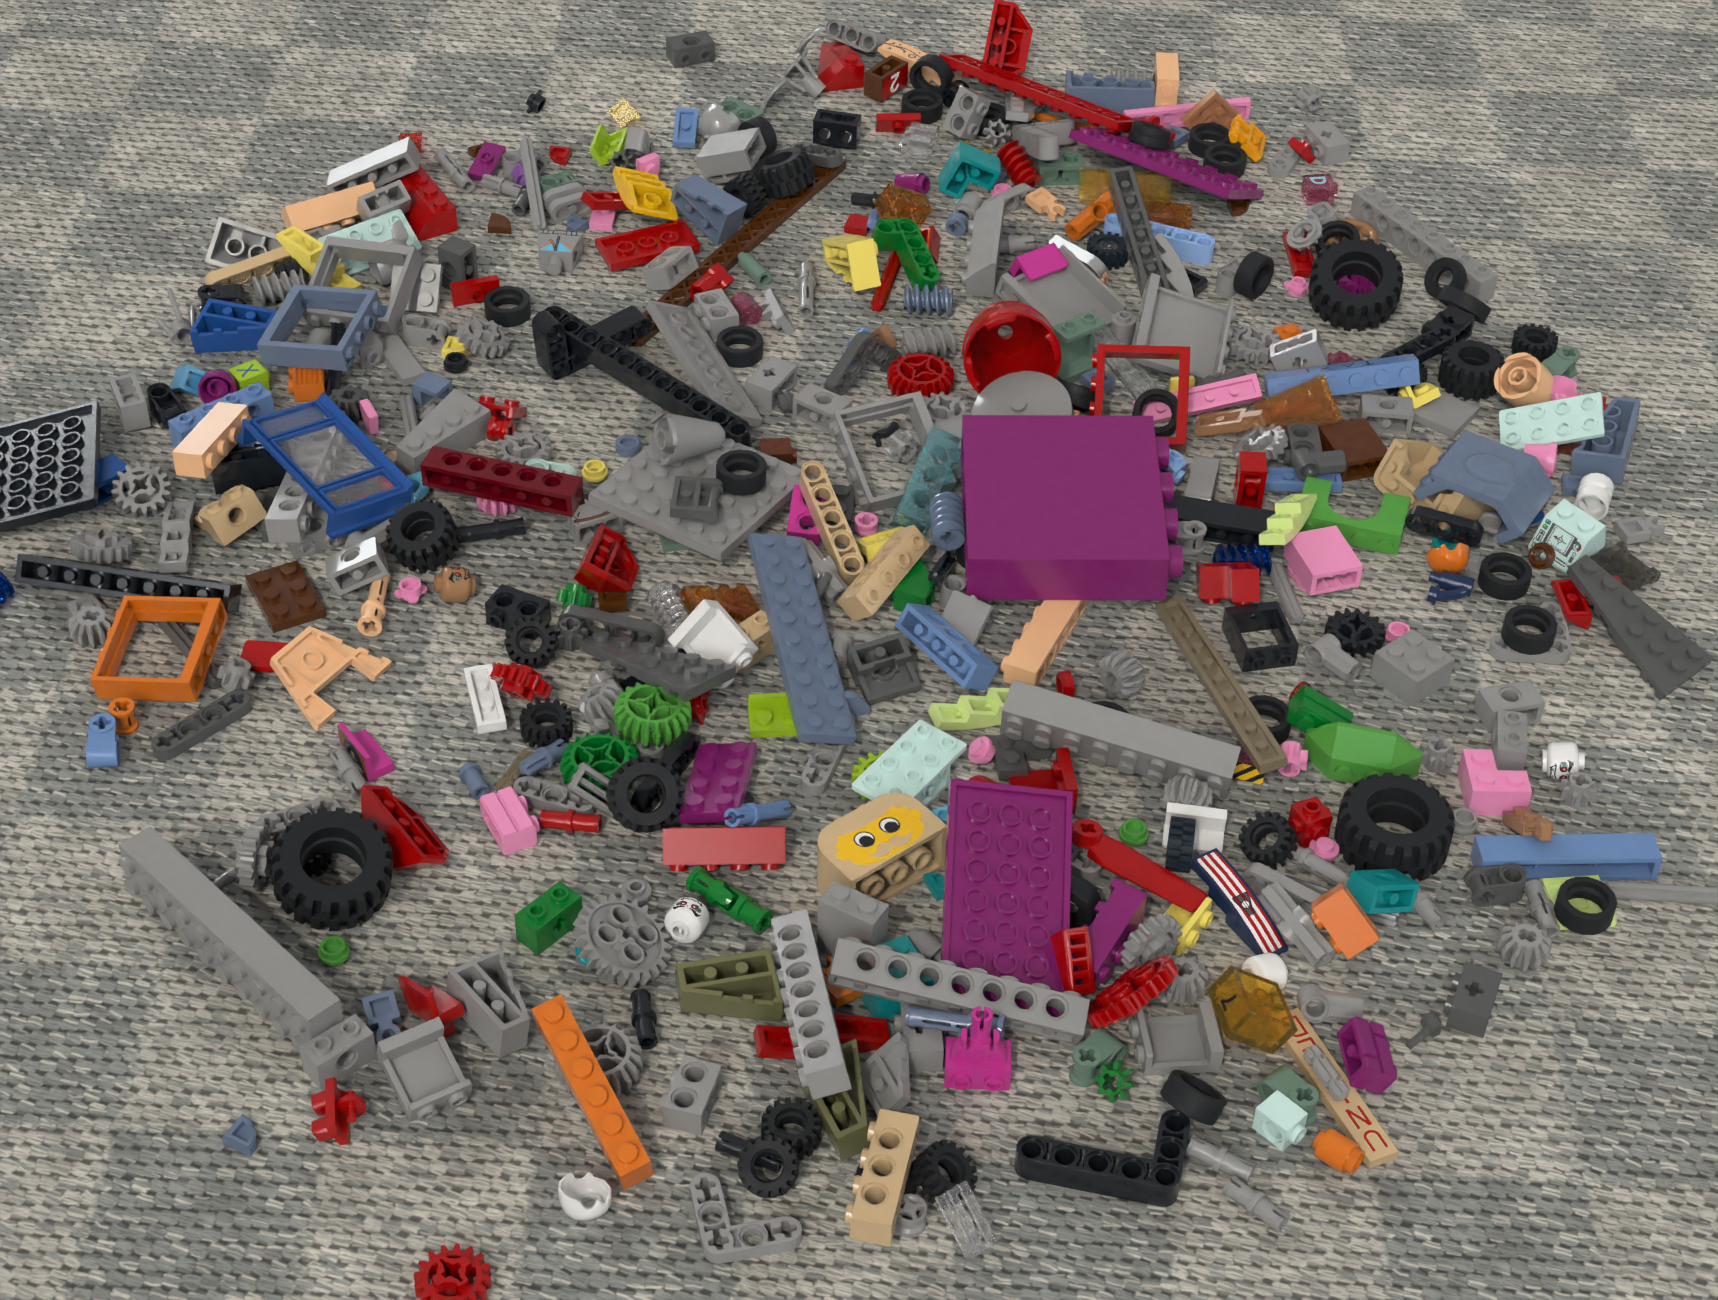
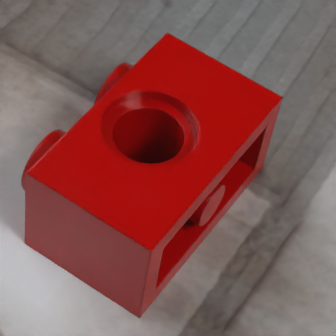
M1239 451L1233 488L1235 505L1262 508L1267 478L1266 452Z

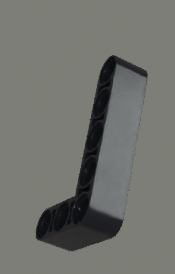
M629 306L592 325V327L626 346L647 335L651 330L652 322L637 307ZM543 310L533 317L532 331L537 362L552 379H562L590 365L589 362L567 349L565 328L551 313Z
M1168 1110L1162 1114L1153 1160L1038 1136H1025L1016 1145L1014 1169L1017 1175L1026 1180L1159 1207H1168L1173 1205L1178 1198L1190 1129V1119L1178 1110Z

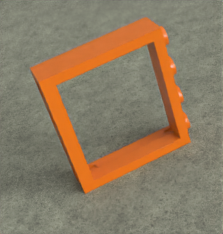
M124 595L119 610L116 609L112 627L107 631V639L103 649L99 651L96 666L91 671V687L94 688L97 697L113 700L126 697L132 700L197 702L228 620V615L221 598ZM138 621L200 623L180 678L116 677Z

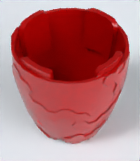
M1018 301L995 302L981 310L970 323L962 346L963 363L967 379L979 394L991 382L1014 372L1035 371L1056 378L1061 365L1060 342L1051 324L1039 311ZM1001 326H1010L1012 328L1011 333L1007 336H1001L998 333Z

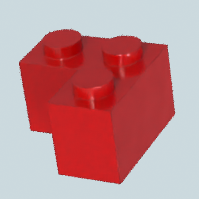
M1251 562L1196 563V595L1199 599H1204V603L1208 604L1220 603V599H1229L1235 603V606L1259 602V568Z

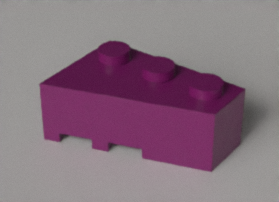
M1114 878L1110 884L1111 893L1105 903L1098 902L1094 908L1098 915L1092 924L1087 926L1091 945L1095 991L1101 983L1104 985L1108 983L1117 964H1123L1121 962L1123 957L1120 955V952L1126 949L1123 944L1128 940L1129 934L1136 931L1140 923L1143 924L1147 893L1117 878ZM1072 953V959L1076 958L1075 953ZM1078 966L1073 967V972L1079 971ZM1082 979L1074 980V983L1078 985L1083 984Z

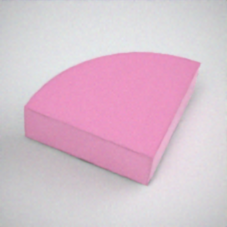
M368 399L359 401L362 418L368 434L378 433V414L372 403Z

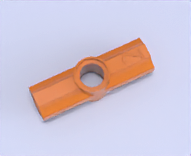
M1109 190L1089 206L1083 208L1078 215L1065 224V233L1069 238L1075 241L1080 240L1099 223L1103 222L1107 214L1115 211Z

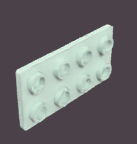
M401 209L388 212L317 239L323 244L327 236L382 243L393 239L391 233L392 225L397 220H401L409 235L406 244L408 246H415L418 251L422 248ZM339 258V262L345 265V274L348 276L370 269L369 263L366 261Z
M1601 392L1499 411L1500 443L1519 451H1524L1525 444H1549L1555 442L1560 445L1605 436Z
M918 720L852 783V790L870 800L888 793H903L918 799L927 807L949 785L951 764L966 750L967 744L923 720Z

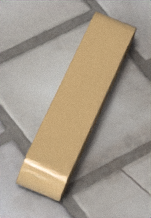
M807 461L803 464L798 482L800 490L828 556L835 562L839 576L847 586H850L864 569L863 557L825 468L818 461ZM807 475H813V476H815L817 479H813V480H812V479H809V478L806 477V476H807ZM824 498L827 502H819L816 499ZM826 521H834L837 525H828ZM836 544H843L847 548L840 549L836 547ZM853 567L856 569V572H849L845 568Z

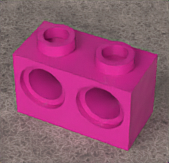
M794 484L787 536L806 538L807 540H812L816 546L820 547L821 537L799 485ZM824 498L816 499L819 502H827ZM804 526H812V527H813L812 529H809V530L802 529Z

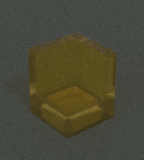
M624 97L607 111L622 129L635 117L637 119L640 117V114Z

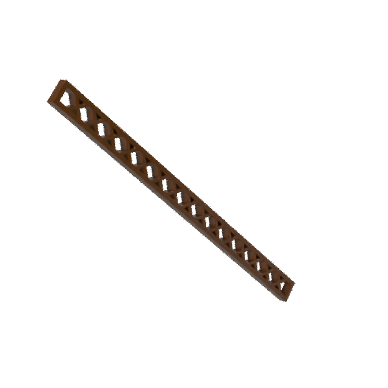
M846 161L840 166L833 168L814 165L813 170L816 178L807 186L808 188H804L786 197L776 198L698 265L699 268L665 293L657 302L688 307L694 302L690 297L689 286L703 277L701 275H704L717 262L722 263L721 265L727 271L733 268L739 261L737 256L740 252L750 253L843 172L846 169ZM647 310L643 312L645 316L653 321ZM652 322L651 330L647 335L631 344L642 347L660 331L655 322Z

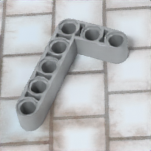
M1063 119L1013 125V141L1018 140V146L1025 147L1024 153H1028L1029 156L1036 159H1059V145L1076 143L1075 140L1068 138L1071 129H1075V120Z

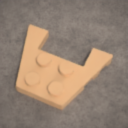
M311 626L307 627L271 657L270 666L316 731L333 718L336 712L333 707L316 695L350 665L370 680L375 681L391 667L392 663L386 657L382 656L379 659L370 655L369 650L362 647L355 649L345 645L342 639Z

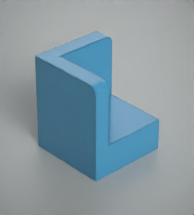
M188 364L177 367L170 389L173 392L182 391L200 398L198 384L206 372Z

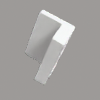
M1167 802L1162 847L1167 848L1171 816L1196 819L1193 852L1206 853L1217 848L1222 854L1224 830L1227 820L1226 809Z

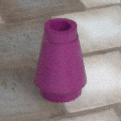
M924 173L897 174L894 185L896 188L920 196V194L928 192L930 179Z

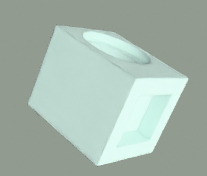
M1276 1090L1256 1107L1252 1128L1283 1151L1290 1144L1297 1145L1304 1138L1307 1132L1305 1125L1308 1113Z

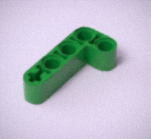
M907 218L878 220L871 237L876 242L878 250L896 251L912 289L915 284H918L920 291H922L926 284L929 287V291L932 292L934 285L938 284L940 273L916 222Z

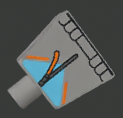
M538 229L539 268L547 270L553 276L558 275L561 271H573L584 252L583 231Z

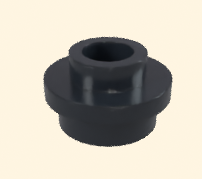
M460 352L447 354L443 362L444 369L454 374L464 372L469 367L468 360Z

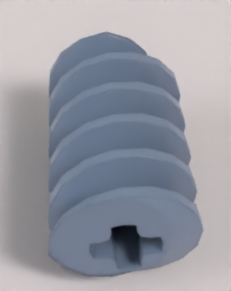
M905 284L904 309L906 307L908 314H912L914 308H916L918 315H922L924 308H926L928 315H931L933 310L936 309L937 316H941L945 309L947 316H951L953 289L949 293L948 287L944 285L942 292H939L938 286L934 285L932 292H930L928 285L925 284L923 290L920 291L918 284H915L913 291H910L909 284Z
M946 491L939 493L932 498L929 504L932 542L936 547L946 551L961 547L966 538L964 536L963 501L954 492Z

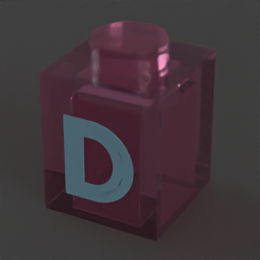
M1330 173L1304 175L1301 196L1306 206H1312L1319 202H1328L1330 205H1333L1334 196L1338 194V186L1333 181Z

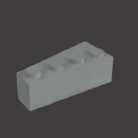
M455 388L396 446L398 468L406 471L407 476L421 471L420 464L432 446L456 451L461 450V452L469 449L487 437V426L491 417V410Z

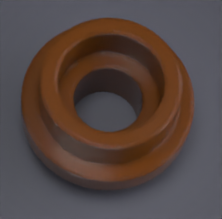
M1544 542L1535 544L1528 554L1530 564L1537 569L1550 567L1556 557L1554 548ZM1546 552V558L1541 561L1540 554Z

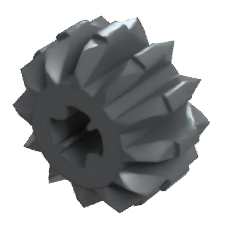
M351 384L348 387L340 386L339 390H332V394L328 396L342 411H345L346 415L353 422L358 424L359 419L363 420L359 401L364 399L370 400L368 391L362 390L361 386L355 388Z

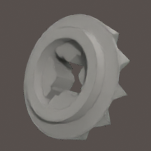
M1316 219L1299 221L1289 230L1287 243L1293 250L1298 249L1301 252L1305 247L1310 250V246L1318 244V239L1323 237L1321 223ZM1305 231L1308 233L1306 238H1304Z

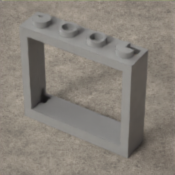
M327 236L309 282L311 286L329 287L339 258L403 266L385 317L378 316L372 330L379 335H396L423 262V258L416 247ZM306 308L302 316L312 326L324 325L331 327L335 322H342L345 324V328H348L356 313Z
M921 391L834 411L830 423H828L829 433L831 437H835L838 456L845 463L847 479L854 486L856 503L862 507L863 512L871 513L931 498L939 493L951 492L957 481ZM908 412L936 482L873 497L846 427Z

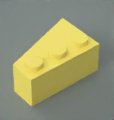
M843 234L822 239L825 262L836 274L842 273L844 275L843 281L845 283L851 282L852 289L855 292L881 286L876 257L878 255V247L873 238Z

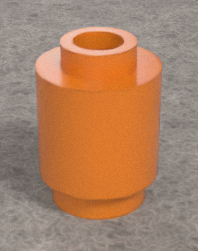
M1329 1128L1326 1132L1321 1130L1312 1145V1148L1316 1149L1314 1153L1316 1158L1342 1174L1347 1172L1353 1175L1365 1156V1151L1360 1149L1358 1143L1333 1128Z

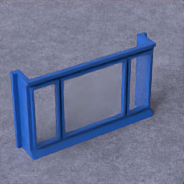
M324 392L314 401L249 421L246 419L242 420L241 434L237 435V440L242 445L258 441L328 514L326 534L332 540L382 523L391 516H395V511L398 508H404L405 503L409 501L411 503L414 483Z

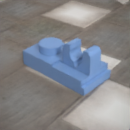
M676 108L673 148L695 149L699 109Z

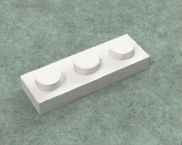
M492 663L463 668L478 734L507 730L506 718L497 683L490 677L493 669Z

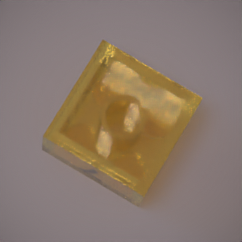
M1230 966L1207 989L1213 1009L1221 1024V1031L1232 1042L1236 1041L1255 1050L1274 1054L1298 1031L1277 982Z

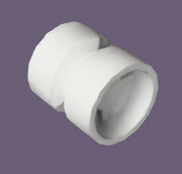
M1590 473L1585 475L1581 479L1574 505L1598 521L1603 519L1608 513L1614 491L1613 482L1604 474Z

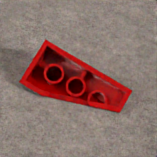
M842 42L822 43L817 75L826 87L821 92L863 88L864 64L859 54Z

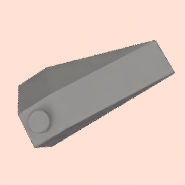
M219 216L204 262L223 268L282 247V245L276 239V234ZM298 263L299 269H300V268H301V269H304V268Z

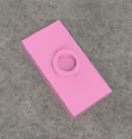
M593 210L589 222V230L613 231L618 210Z

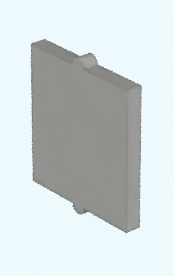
M953 590L941 617L975 646L992 612L993 606L977 600L975 595L968 596Z

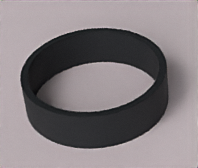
M1444 285L1437 297L1447 307L1452 305L1476 316L1475 321L1479 323H1484L1491 312V308L1479 299L1449 285Z

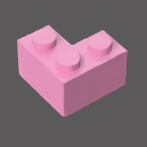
M1463 749L1457 776L1465 808L1471 809L1476 815H1503V811H1513V807H1528L1532 789L1527 771L1497 770L1492 749Z

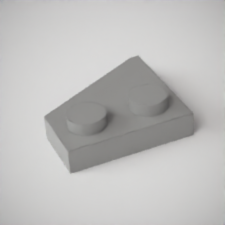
M898 1031L861 1065L864 1092L877 1116L880 1108L899 1112L911 1101L908 1039Z

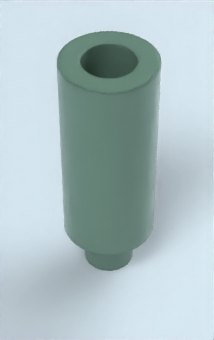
M740 252L738 254L739 266L759 287L770 283L772 275L751 253Z

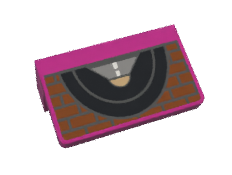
M344 723L337 725L340 746L348 749L354 762L358 763L362 768V775L367 782L394 771V763L366 729L352 734Z

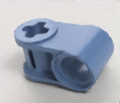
M108 713L96 714L88 723V742H86L87 767H117L120 762V752L115 718Z

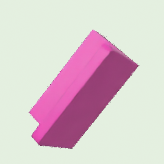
M1051 243L1017 256L1009 271L1014 278L1024 273L1027 279L1032 282L1067 268L1068 262L1056 244Z

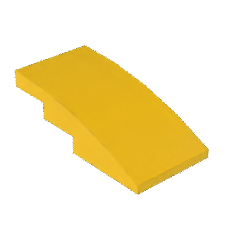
M618 166L614 167L612 174L615 185L628 209L633 213L677 221L676 207L670 201L672 196L671 188H666L665 182L659 181L657 174Z

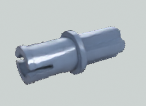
M557 739L546 747H538L534 754L519 762L520 773L523 776H531L541 769L551 768L555 761L561 759L563 750H566L568 744L565 743L558 747L564 743V740Z

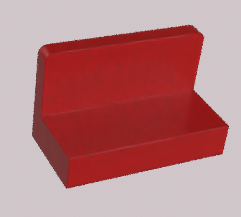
M404 975L398 978L408 1009L426 1022L439 1017L444 1026L466 1014L462 1002L433 984L424 988Z

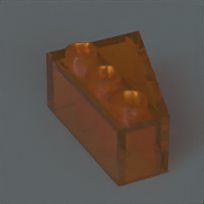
M1324 374L1314 376L1249 404L1251 411L1264 410L1267 420L1266 427H1269L1272 423L1276 427H1284L1287 423L1319 424L1343 422Z

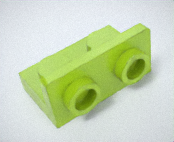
M786 692L748 695L750 738L797 736Z

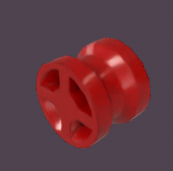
M492 415L487 426V439L490 441L497 439L505 440L504 435L513 436L515 431L514 419L506 418L504 420L497 415Z

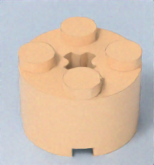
M1524 352L1513 354L1504 360L1505 363L1501 368L1498 367L1494 375L1495 389L1514 408L1550 401L1554 383L1553 376L1531 354Z

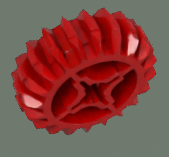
M915 352L912 355L906 353L905 357L898 356L897 360L892 361L891 366H889L887 385L888 389L891 390V395L896 396L921 391L923 397L930 398V393L937 395L941 391L945 395H949L954 386L953 368L950 367V362L944 361V357L937 358L936 354L928 355L926 352L923 354Z

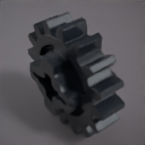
M1345 608L1343 614L1335 611L1334 616L1328 617L1324 634L1334 635L1339 640L1341 649L1345 652H1350L1352 657L1359 653L1364 658L1367 652L1374 655L1376 649L1382 648L1386 631H1384L1385 624L1378 623V616L1371 618L1369 611L1363 614L1359 608H1356L1353 612Z

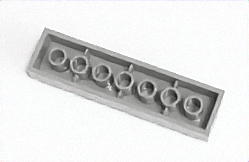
M1014 679L1012 680L1002 710L1000 733H1004L1006 737L1012 740L1024 739L1043 749H1048L1049 747L1054 749L1068 747L1070 757H1084L1093 764L1114 766L1120 772L1144 775L1148 780L1157 783L1162 781L1168 782V779L1174 778L1175 775L1182 777L1188 775L1190 778H1198L1199 781L1208 783V786L1213 789V800L1226 798L1241 747Z

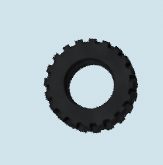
M1353 237V240H1348L1347 238L1339 239V243L1332 242L1327 245L1326 249H1322L1313 261L1308 286L1309 301L1312 303L1311 307L1314 312H1320L1319 317L1325 322L1327 320L1330 321V325L1333 327H1344L1346 331H1351V329L1365 331L1366 327L1373 329L1379 326V322L1385 323L1397 309L1404 280L1402 265L1399 260H1396V255L1391 250H1386L1387 247L1381 243L1376 244L1374 240L1369 238L1367 240H1360L1361 237ZM1346 275H1359L1372 281L1376 288L1367 293L1355 294L1341 289L1335 283V280Z
M1384 773L1383 776L1373 774L1369 775L1366 780L1360 779L1346 790L1341 799L1334 831V839L1339 846V853L1343 854V859L1349 866L1355 865V871L1396 869L1403 874H1409L1413 880L1418 879L1422 881L1429 878L1430 874L1437 873L1445 863L1454 833L1455 817L1444 796L1440 797V792L1433 786H1427L1425 781L1419 778L1417 780L1409 778L1410 775L1402 773L1401 776L1393 775V773ZM1388 822L1399 824L1408 828L1413 833L1390 832L1379 827L1376 823Z
M336 807V811H327V808L317 809L316 814L304 813L300 815V822L293 820L286 826V833H280L272 855L274 895L276 900L281 902V908L286 914L290 915L293 912L295 921L300 924H304L305 921L311 923L310 928L320 930L321 926L329 927V931H339V926L346 925V929L357 926L358 920L362 922L368 921L373 916V910L377 912L384 905V899L388 897L391 888L393 851L391 845L387 843L388 837L383 830L377 831V823L372 819L368 818L365 821L362 819L363 814L353 811L352 814L346 813L345 808ZM339 853L353 859L360 866L362 872L348 883L325 885L311 879L303 870V866L317 855Z

